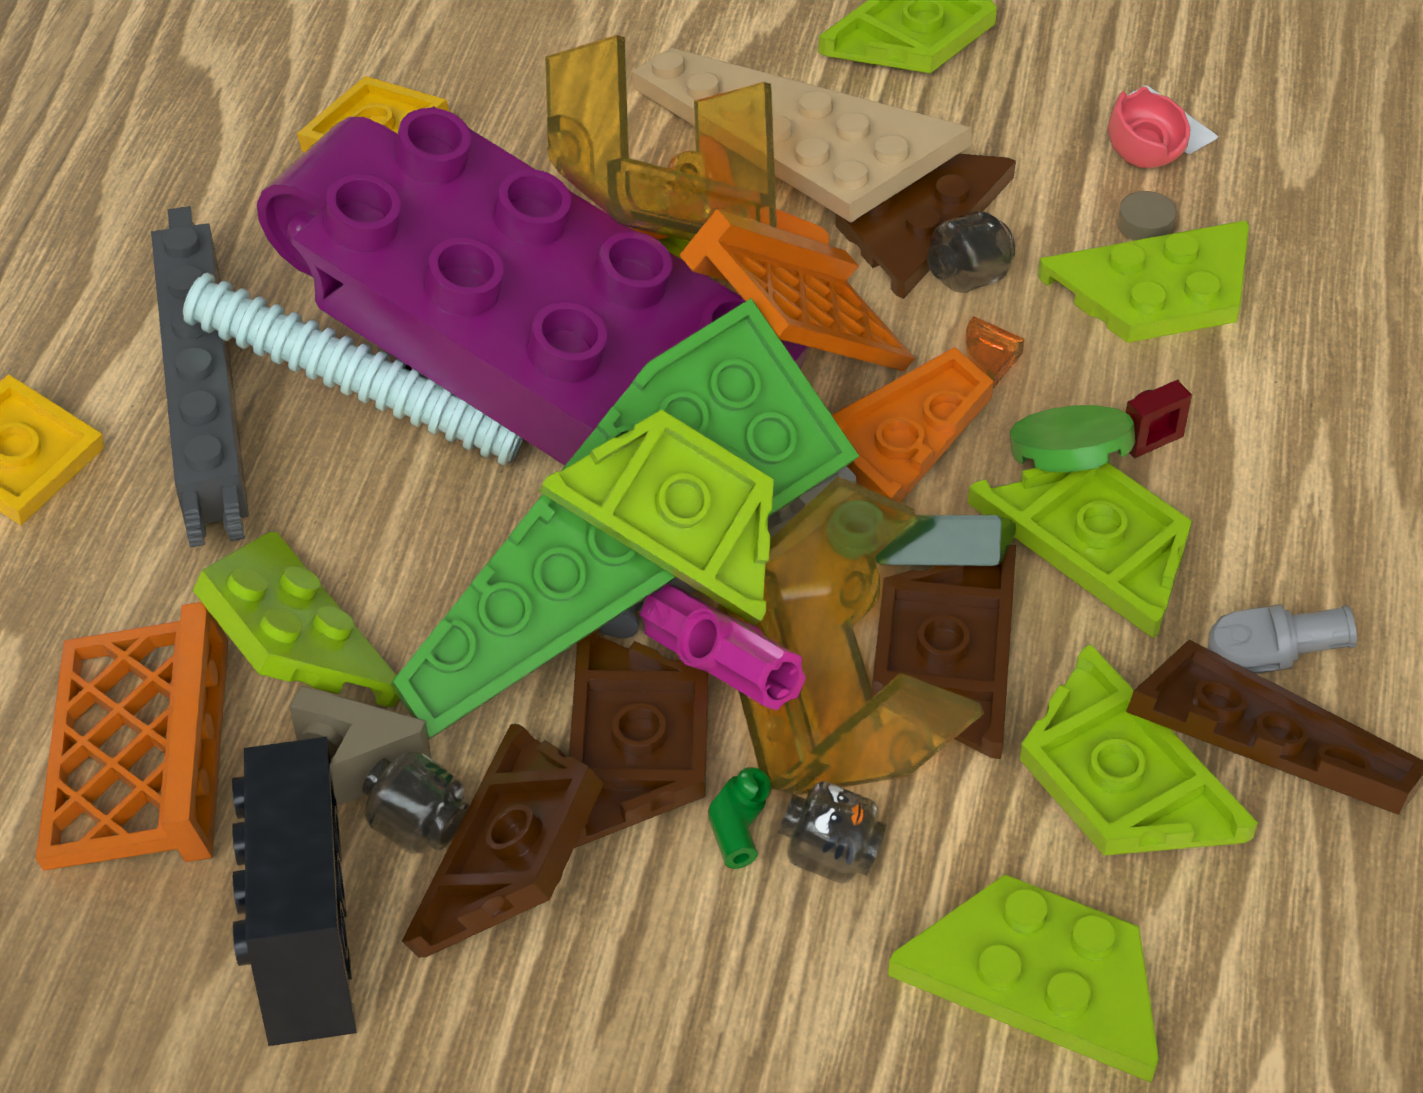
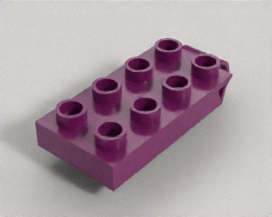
M434 106L432 108L417 109L408 113L399 125L398 134L366 117L349 116L333 126L265 187L257 201L258 220L267 240L283 259L298 271L314 278L315 301L320 310L563 465H566L649 361L746 302L741 295L736 294L709 276L693 272L683 260L670 253L657 239L634 231L568 190L557 177L534 169L468 128L465 122L455 114ZM780 339L801 370L810 347Z

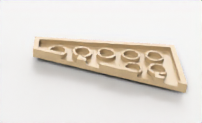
M674 48L657 54L650 61L631 71L635 90L711 137L716 138L724 145L849 222H853L972 146V127Z

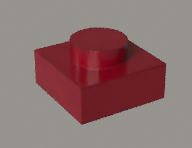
M1178 379L1157 389L1143 391L1134 399L1127 401L1126 413L1131 416L1134 422L1135 444L1129 452L1134 459L1184 437L1192 394Z

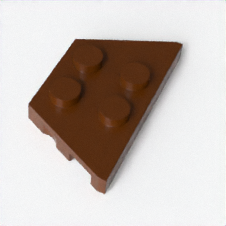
M957 154L853 222H849L836 214L835 226L849 242L856 244L860 248L861 256L872 268L881 266L891 278V290L893 293L904 299L941 259L937 255L943 245L948 251L1014 178L1016 161L1006 157ZM968 213H975L974 215H966V217H959ZM954 219L951 221L954 222L952 226L941 231L939 225ZM963 220L961 232L955 240L953 232L957 228L956 226ZM940 236H944V239L938 241ZM945 237H949V238H950V240H949V242H948L947 244H944L945 239H946Z
M1010 544L1003 561L995 566L934 565L925 571L910 570L885 577L883 580L872 681V697L995 759H1001L1004 741L1016 545Z
M599 629L577 643L569 757L572 756L589 766L604 785L593 806L589 820L583 828L574 848L706 796L708 672L685 665L681 660L666 659L657 650L636 641L632 643L630 648L624 647L600 637Z
M510 724L402 942L418 958H425L549 901L562 878L565 866L583 828L589 820L590 813L604 783L589 766L572 756L566 757L559 748L546 740L541 743L534 739L523 726Z

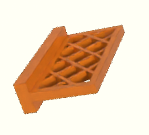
M716 209L679 255L693 272L728 281L745 301L752 298L781 340L905 371L915 360V357L847 282L859 265L845 250Z
M202 602L182 605L180 621L64 640L35 859L43 871L175 849L179 851L185 862L212 858L228 639L221 626ZM175 645L174 654L154 672L140 663L155 648ZM110 656L114 659L90 683L80 677L82 660ZM131 671L142 679L143 682L117 704L105 694ZM160 692L170 699L169 707L147 726L134 715ZM95 703L109 712L84 736H81L74 730L75 721ZM125 724L139 735L112 759L101 751L99 747ZM155 746L165 753L164 762L141 781L128 770ZM90 756L103 768L76 792L67 785L68 776ZM120 779L132 788L133 791L105 815L92 803ZM148 802L159 809L158 828L132 833L122 828ZM82 812L97 823L79 841L60 844L61 832Z

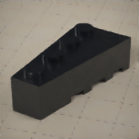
M327 737L244 748V776L232 778L237 819L244 818V822L233 823L232 825L234 852L237 865H245V870L233 871L232 875L236 910L238 915L245 914V920L233 921L234 949L238 966L251 964L268 1046L357 1033L355 1009L348 980L352 979L344 919V917H347L340 863L342 862L338 805L330 776L329 766L331 757Z

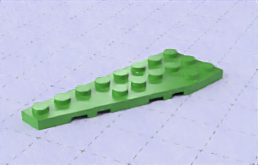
M752 298L649 361L562 470L588 456L593 449L610 439L618 438L632 430L636 424L662 409L774 479L772 511L768 514L769 518L853 463L859 455ZM542 494L446 616L443 617L395 677L391 686L410 715L426 721L428 739L430 740L677 577Z

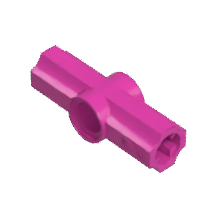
M666 584L662 590L648 596L641 610L640 616L644 619L645 634L677 653L685 665L712 674L761 705L771 709L779 710L787 701L798 698L807 678L802 671V657L764 636L757 626L735 619L680 587Z

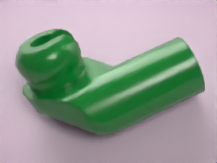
M744 768L738 776H733L729 779L711 802L708 809L709 822L724 864L731 869L746 867L755 861L758 856L749 827L765 807L766 799L772 792L770 778L764 771L758 768Z

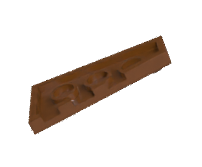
M1190 639L1133 691L1126 710L1127 713L1397 815L1403 811L1423 785L1422 759L1256 673L1229 661Z

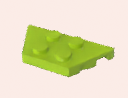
M867 0L819 35L818 53L828 57L931 74L995 25L997 7L992 0Z
M1246 220L1042 257L1039 260L1038 277L1047 286L1058 281L1075 293V306L1089 316L1102 320L1106 324L1107 329L1127 343L1237 322L1241 303L1249 225Z
M661 409L639 422L632 430L622 436L612 438L598 446L588 456L564 470L556 471L547 476L541 485L540 493L756 626L766 614L767 601L763 600L765 564L769 561L770 534L767 528L768 514L772 511L774 479Z
M1110 463L1102 464L1101 467L1074 472H1047L1038 468H1032L1022 471L1020 482L991 488L985 479L969 486L967 503L983 515H999L1011 519L1013 523H1016L1015 539L1151 638L1159 634L1189 538L1192 524L1191 519Z
M268 532L202 569L192 591L259 675L287 682L298 681L308 684L315 689L339 694L344 683L349 682L370 688L375 695L376 704L386 707L396 706L399 697L391 686L392 681L397 676L354 625L352 617L337 605L322 587L319 578L306 568L277 532Z
M1091 644L1084 647L1077 657L1076 667L1064 686H1058L1049 700L1045 716L1035 722L1022 742L1019 760L1103 856L1240 844L1252 840L1258 822L1171 729L1126 712L1134 691L1133 688Z
M1004 874L893 952L889 960L888 976L1152 1083L1159 1057L1140 929L1137 925Z

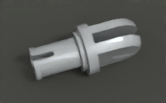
M1281 604L1233 611L1221 616L1209 632L1208 649L1256 674L1292 669L1293 662L1298 660L1299 654L1345 647L1354 648L1357 643V632L1354 616L1349 605L1324 611L1291 615L1289 610H1284Z

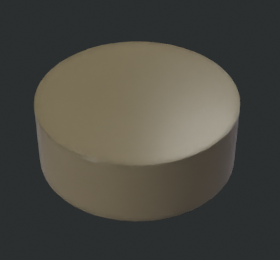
M1138 191L1131 193L1120 204L1118 227L1126 237L1133 241L1172 234L1177 213L1176 207L1168 197L1157 192Z

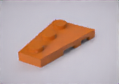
M954 347L832 414V417L859 455L853 463L847 466L856 476V483L883 509L891 514L991 400L994 381Z

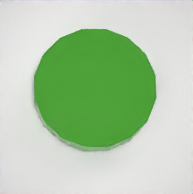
M1072 405L1047 409L1021 419L1009 431L1011 452L1014 459L1021 464L1027 461V458L1033 459L1034 468L1047 472H1074L1101 467L1102 464L1109 463V453L1118 450L1121 457H1124L1132 450L1135 444L1134 422L1131 416L1117 408L1098 405Z

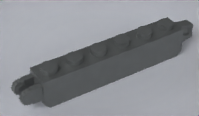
M191 206L168 209L169 229L151 231L175 487L190 547L205 545V537L207 535L206 523L223 521L225 532L229 534L230 541L245 539L243 518L249 517L228 341L220 339L217 330L211 333L203 331L200 322H197L195 325H189L184 321V302L196 279L205 273H210L214 275L215 283L219 284L221 282L210 224L195 225L192 219Z

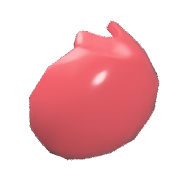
M1144 86L1128 96L1124 91L1119 94L1112 108L1107 133L1113 149L1128 164L1139 168H1155L1173 162L1185 152L1190 138V125L1184 109L1169 97L1152 93Z

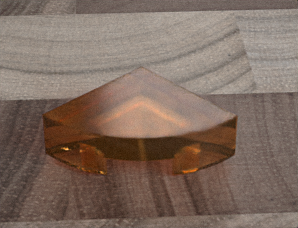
M973 316L966 329L965 352L967 358L994 381V389L1023 354L1024 338Z

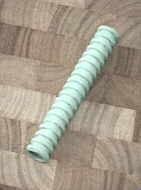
M205 273L198 277L191 286L183 306L185 323L195 325L197 322H200L203 331L211 333L217 330L220 339L225 341L233 337L236 339V345L242 349L251 345L253 346V352L260 357L266 353L271 354L272 362L279 365L286 361L288 362L289 370L293 372H298L302 368L306 370V377L311 380L317 379L318 376L322 377L325 386L332 388L337 384L341 386V393L347 396L355 392L358 394V400L364 404L373 400L376 402V409L382 412L387 408L393 409L394 417L402 419L406 415L411 418V425L416 427L424 423L428 425V432L436 435L439 431L446 433L445 439L453 443L456 439L463 441V448L469 451L475 446L481 449L480 455L484 458H489L493 454L498 457V464L506 466L509 462L511 463L523 442L521 437L429 378L424 377L413 368L411 371L406 369V364L399 359L390 362L388 361V354L383 351L375 355L371 353L370 345L365 343L357 347L353 345V338L348 335L339 339L336 337V331L330 327L321 331L319 330L318 322L311 319L304 323L299 313L292 312L288 316L284 314V307L279 304H275L270 308L267 306V300L261 296L256 297L254 300L250 299L248 290L241 288L235 292L233 291L232 284L224 280L217 284L215 283L214 275L210 273Z

